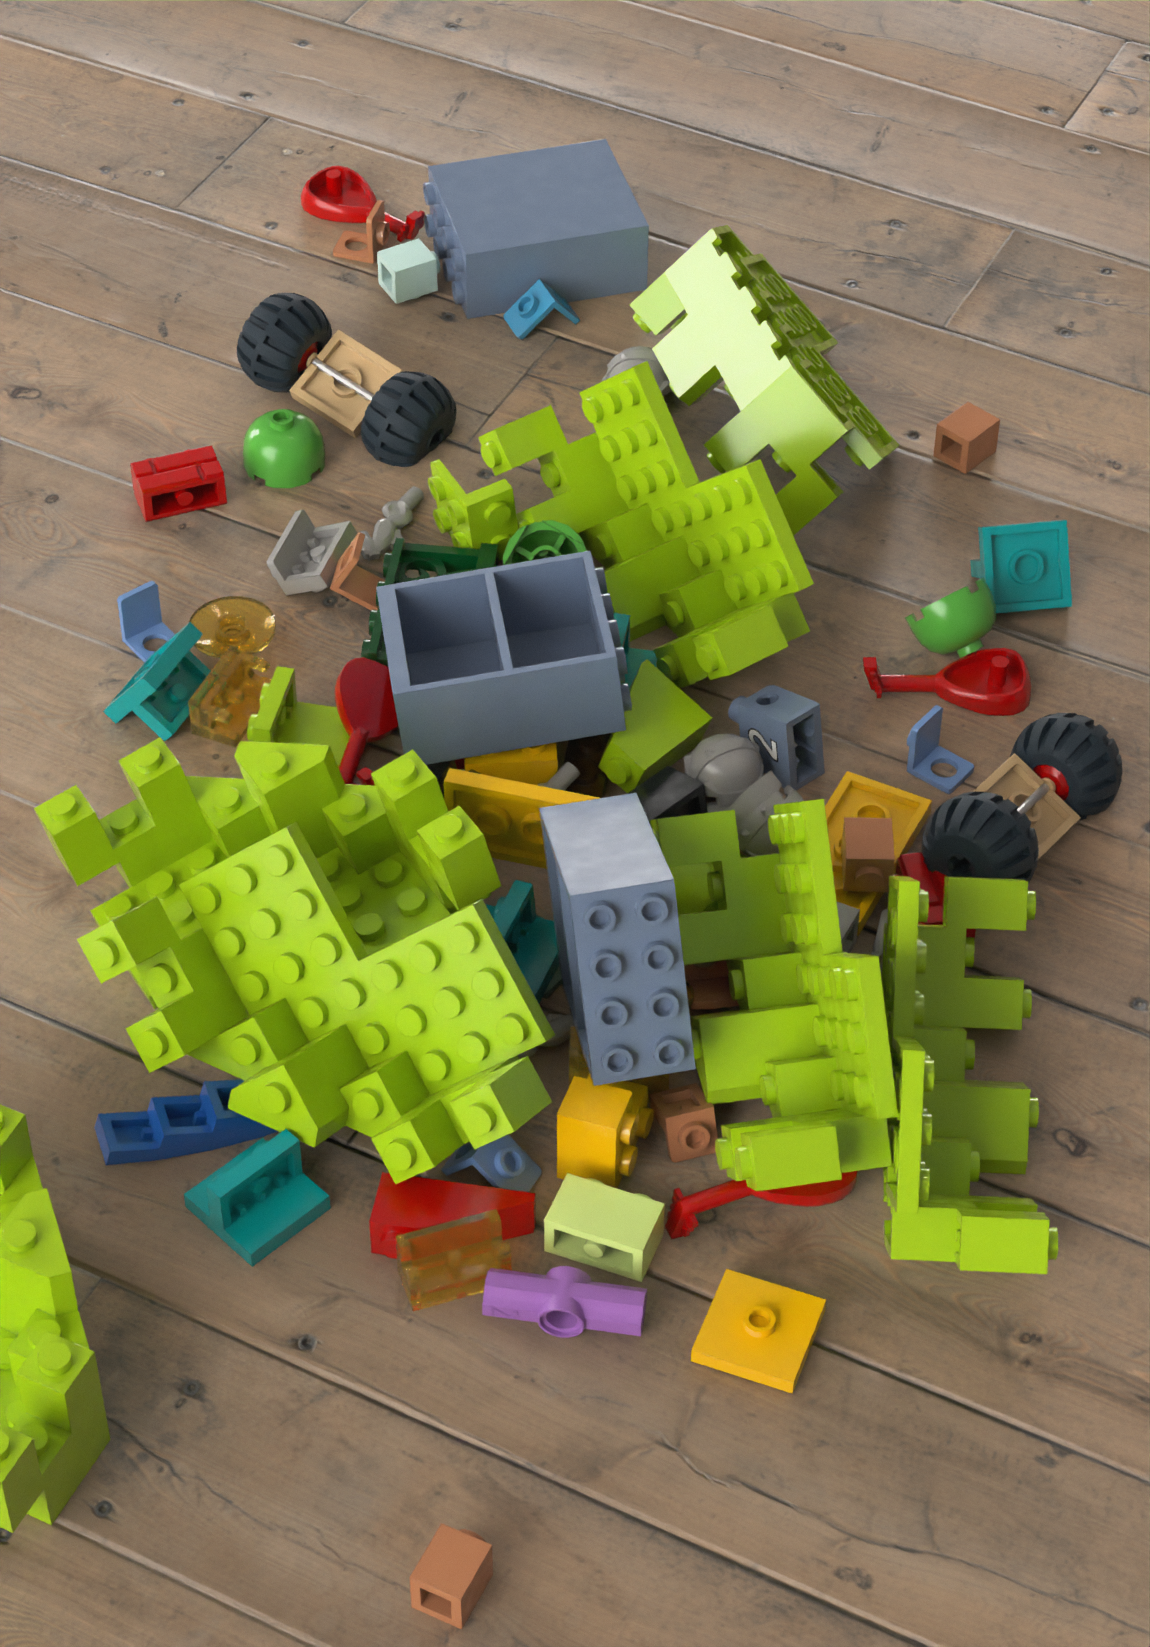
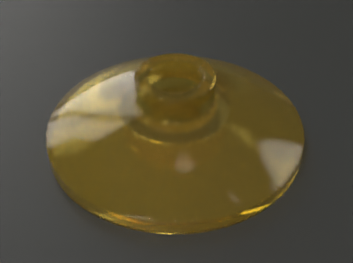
M227 596L211 600L200 606L189 620L203 633L194 646L202 653L220 659H239L256 654L269 645L276 633V620L272 611L262 602L242 596Z

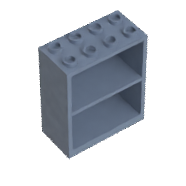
M606 139L428 166L429 182L423 183L424 199L426 205L430 206V214L424 215L426 234L428 238L433 237L434 252L438 259H443L442 267L446 282L452 281L454 302L456 305H462L467 319L506 313L539 279L561 295L567 302L647 289L649 225Z
M591 551L376 587L394 704L404 754L413 749L427 765L626 730L624 712L632 710L628 683H625L624 674H628L625 652L620 643L617 620L614 619L610 593H607L603 567H594Z
M637 793L539 808L562 988L593 1085L696 1069L674 878Z

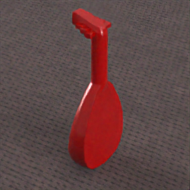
M339 165L317 172L306 182L301 193V205L304 211L317 218L336 222L366 223L367 217L377 202L373 190L361 175L348 167ZM422 210L419 212L413 211L406 216V222L385 212V222H389L390 232L397 235L398 241L402 242L404 239L412 240L417 236L419 229L424 226L425 212Z
M992 648L972 652L948 664L935 675L881 674L876 657H863L864 672L871 690L876 692V698H881L882 692H935L940 698L977 713L994 716L1015 715L1023 712L1030 704V673L1026 662L1015 650Z
M364 657L354 658L345 664L337 678L334 689L337 711L349 735L339 770L344 783L359 785L354 783L353 779L366 743L379 741L399 728L389 667Z
M858 1171L841 1173L842 1180L764 1191H755L747 1187L746 1180H731L685 1197L680 1188H676L673 1191L674 1196H672V1203L670 1204L671 1211L667 1212L668 1220L665 1224V1229L671 1239L690 1236V1232L698 1227L696 1214L750 1195L773 1203L799 1207H819L843 1200L853 1191Z

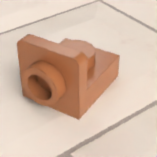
M697 1083L649 1094L650 1107L654 1109V1117L665 1132L668 1156L672 1162L677 1163L716 1153L715 1140L718 1139L714 1106L712 1103L706 1102L704 1093Z

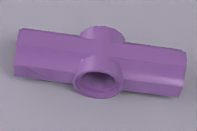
M570 1266L552 1268L546 1275L490 1268L487 1271L484 1286L482 1315L538 1322L539 1327L544 1332L560 1338L578 1336L584 1329L641 1336L645 1318L647 1289L593 1282L586 1272Z

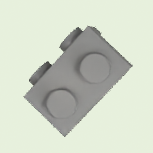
M305 510L295 511L269 556L267 566L286 596L309 591H323L331 585L337 561L358 533L351 521L315 528Z

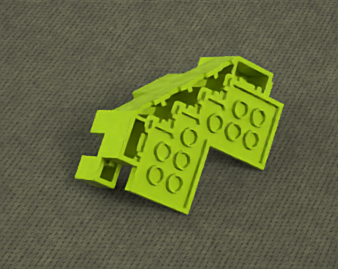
M728 225L709 230L629 304L636 312L633 315V319L646 333L652 331L656 336L664 333L669 328L672 329L652 349L670 381L669 387L680 400L691 406L701 401L724 380L726 383L724 385L725 390L736 401L740 412L704 444L709 451L706 456L713 467L720 473H725L746 465L770 445L775 450L772 453V457L785 472L789 473L792 470L796 474V477L776 494L793 536L844 493L817 461L836 442L842 438L847 443L844 450L851 460L859 467L865 464L869 470L900 446L823 357V355L827 354L838 344L837 340L761 253L753 255Z
M648 361L579 392L582 398L584 415L593 424L596 431L588 436L568 444L554 410L549 405L478 437L481 443L482 458L486 465L492 468L495 476L533 459H538L541 465L540 474L542 480L551 489L554 497L516 513L518 529L534 522L554 520L568 525L581 536L586 550L591 551V555L606 568L604 573L607 593H610L613 613L630 615V642L665 625L679 637L653 650L657 658V668L679 688L692 685L708 676L710 680L732 675L789 647L787 642L810 632L794 592L801 591L814 583L761 459L700 482Z
M161 737L119 760L120 766L136 797L130 803L99 820L77 785H74L34 808L58 858L77 886L116 865L118 872L130 887L90 910L99 927L157 896L180 939L201 929L202 927L179 884L295 822L300 827L368 955L480 899L488 898L491 896V892L502 886L484 834L460 805L448 812L436 776L413 749L371 773L375 786L345 784L330 745L240 741L234 757L244 779L185 776L180 763ZM136 966L128 970L152 1007L154 1009L158 1008Z
M824 799L773 805L774 815H769L768 830L771 843L773 845L778 844L779 853L742 858L740 856L735 810L650 820L652 830L669 867L713 862L714 871L708 872L707 883L711 901H718V910L678 915L684 965L725 960L729 971L730 994L733 1000L738 1001L740 1010L690 1016L694 1058L707 1103L720 1104L762 1098L763 1104L770 1107L773 1118L721 1125L722 1138L715 1140L719 1169H726L727 1177L735 1181L746 1180L747 1187L755 1191L842 1180L841 1173L892 1166L887 1118L898 1117L879 956L843 952Z
M297 822L179 884L202 927L186 937L179 938L156 896L77 939L101 984L136 966L158 1009L125 1028L149 1073L185 1055H189L244 1080L243 1083L231 1090L228 1109L278 1132L287 1129L301 1142L315 1148L344 1126L372 1137L371 1140L395 1184L436 1167L468 1142L471 1143L475 1150L515 1132L552 1103L529 1057L526 1056L519 1059L518 1055L547 1042L555 1036V1033L483 899L368 955Z
M889 876L887 923H884L882 988L898 1117L887 1118L892 1166L883 1167V1202H887V1206H891L892 1220H884V1245L890 1259L955 1262L960 1271L1047 1274L1048 1260H1056L1058 1255L1057 1227H1049V1218L1045 1215V1212H1037L1038 1205L1032 1198L969 1195L970 1182H978L980 1173H1026L1029 1127L1037 1128L1038 1097H1030L1031 1089L1023 1082L965 1080V1069H974L975 1041L966 1039L967 1031L962 1028L1022 1030V1018L1030 1019L1032 991L1031 989H1024L1023 979L1019 977L965 975V967H973L975 952L974 937H966V928L1026 931L1027 920L1035 919L1036 891L1028 890V881L945 876L943 925L918 924V922H927L928 891L920 888V881L909 876Z
M0 1104V1528L14 1533L26 1514L52 1525L111 1439L95 1351L90 1350L83 1328L71 1268L48 1190L42 1187L33 1156L26 1114Z

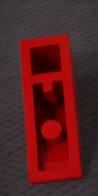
M382 1172L369 1220L371 1253L382 1254L393 1259L410 1258L425 1260L534 1233L536 1227V1193L415 1176L395 1184L390 1173Z

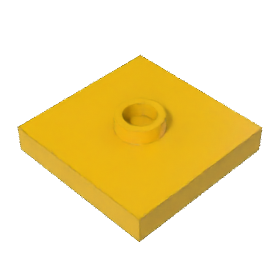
M726 1269L692 1347L691 1362L793 1394L825 1313L826 1299Z

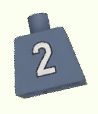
M775 685L766 686L748 698L739 696L733 700L728 710L729 718L739 724L740 737L747 738L753 744L759 745L764 773L772 771L781 782V787L785 788L787 785H790L794 790H798L825 773L819 703Z

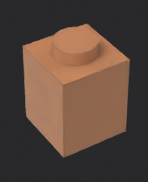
M970 402L965 403L937 424L933 456L967 474L996 452L1000 419Z
M844 817L841 845L843 891L888 892L889 876H893L895 861L892 818Z
M441 1523L409 1577L411 1607L463 1629L493 1576L492 1545L471 1530H456Z

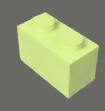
M567 1173L544 1219V1251L642 1282L664 1235L665 1203L653 1200L644 1194H633L605 1185L593 1178H582Z

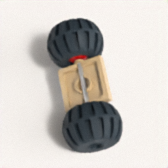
M276 293L260 302L259 306L255 307L251 312L248 320L245 321L237 342V358L245 374L262 388L273 392H290L293 399L354 438L361 432L362 441L366 449L376 460L391 466H413L428 453L436 449L452 433L457 414L456 403L449 390L439 380L422 372H403L402 369L340 330H337L332 337L330 322L323 310L311 299L296 293Z
M1076 713L1049 714L1030 723L1017 738L1009 759L973 792L963 793L947 800L932 814L923 832L921 852L925 859L923 862L927 865L928 870L932 873L938 871L948 877L1026 880L1029 884L1037 868L1038 860L1077 821L1086 819L1087 815H1096L1105 811L1113 802L1122 782L1121 776L1123 774L1121 755L1113 738L1109 739L1106 736L1109 732L1102 725L1095 726L1093 719L1084 715H1077Z

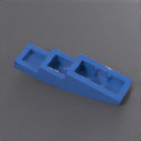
M242 1079L204 1081L200 1095L151 1097L147 1111L100 1113L97 1116L94 1127L106 1165L155 1161L201 1153L261 1138L278 1131L228 1109L230 1092L233 1088L244 1082Z

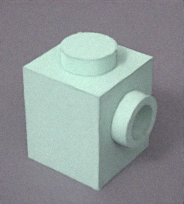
M419 238L377 252L379 285L396 304L438 291L437 274L441 270L439 259L436 253L430 251Z

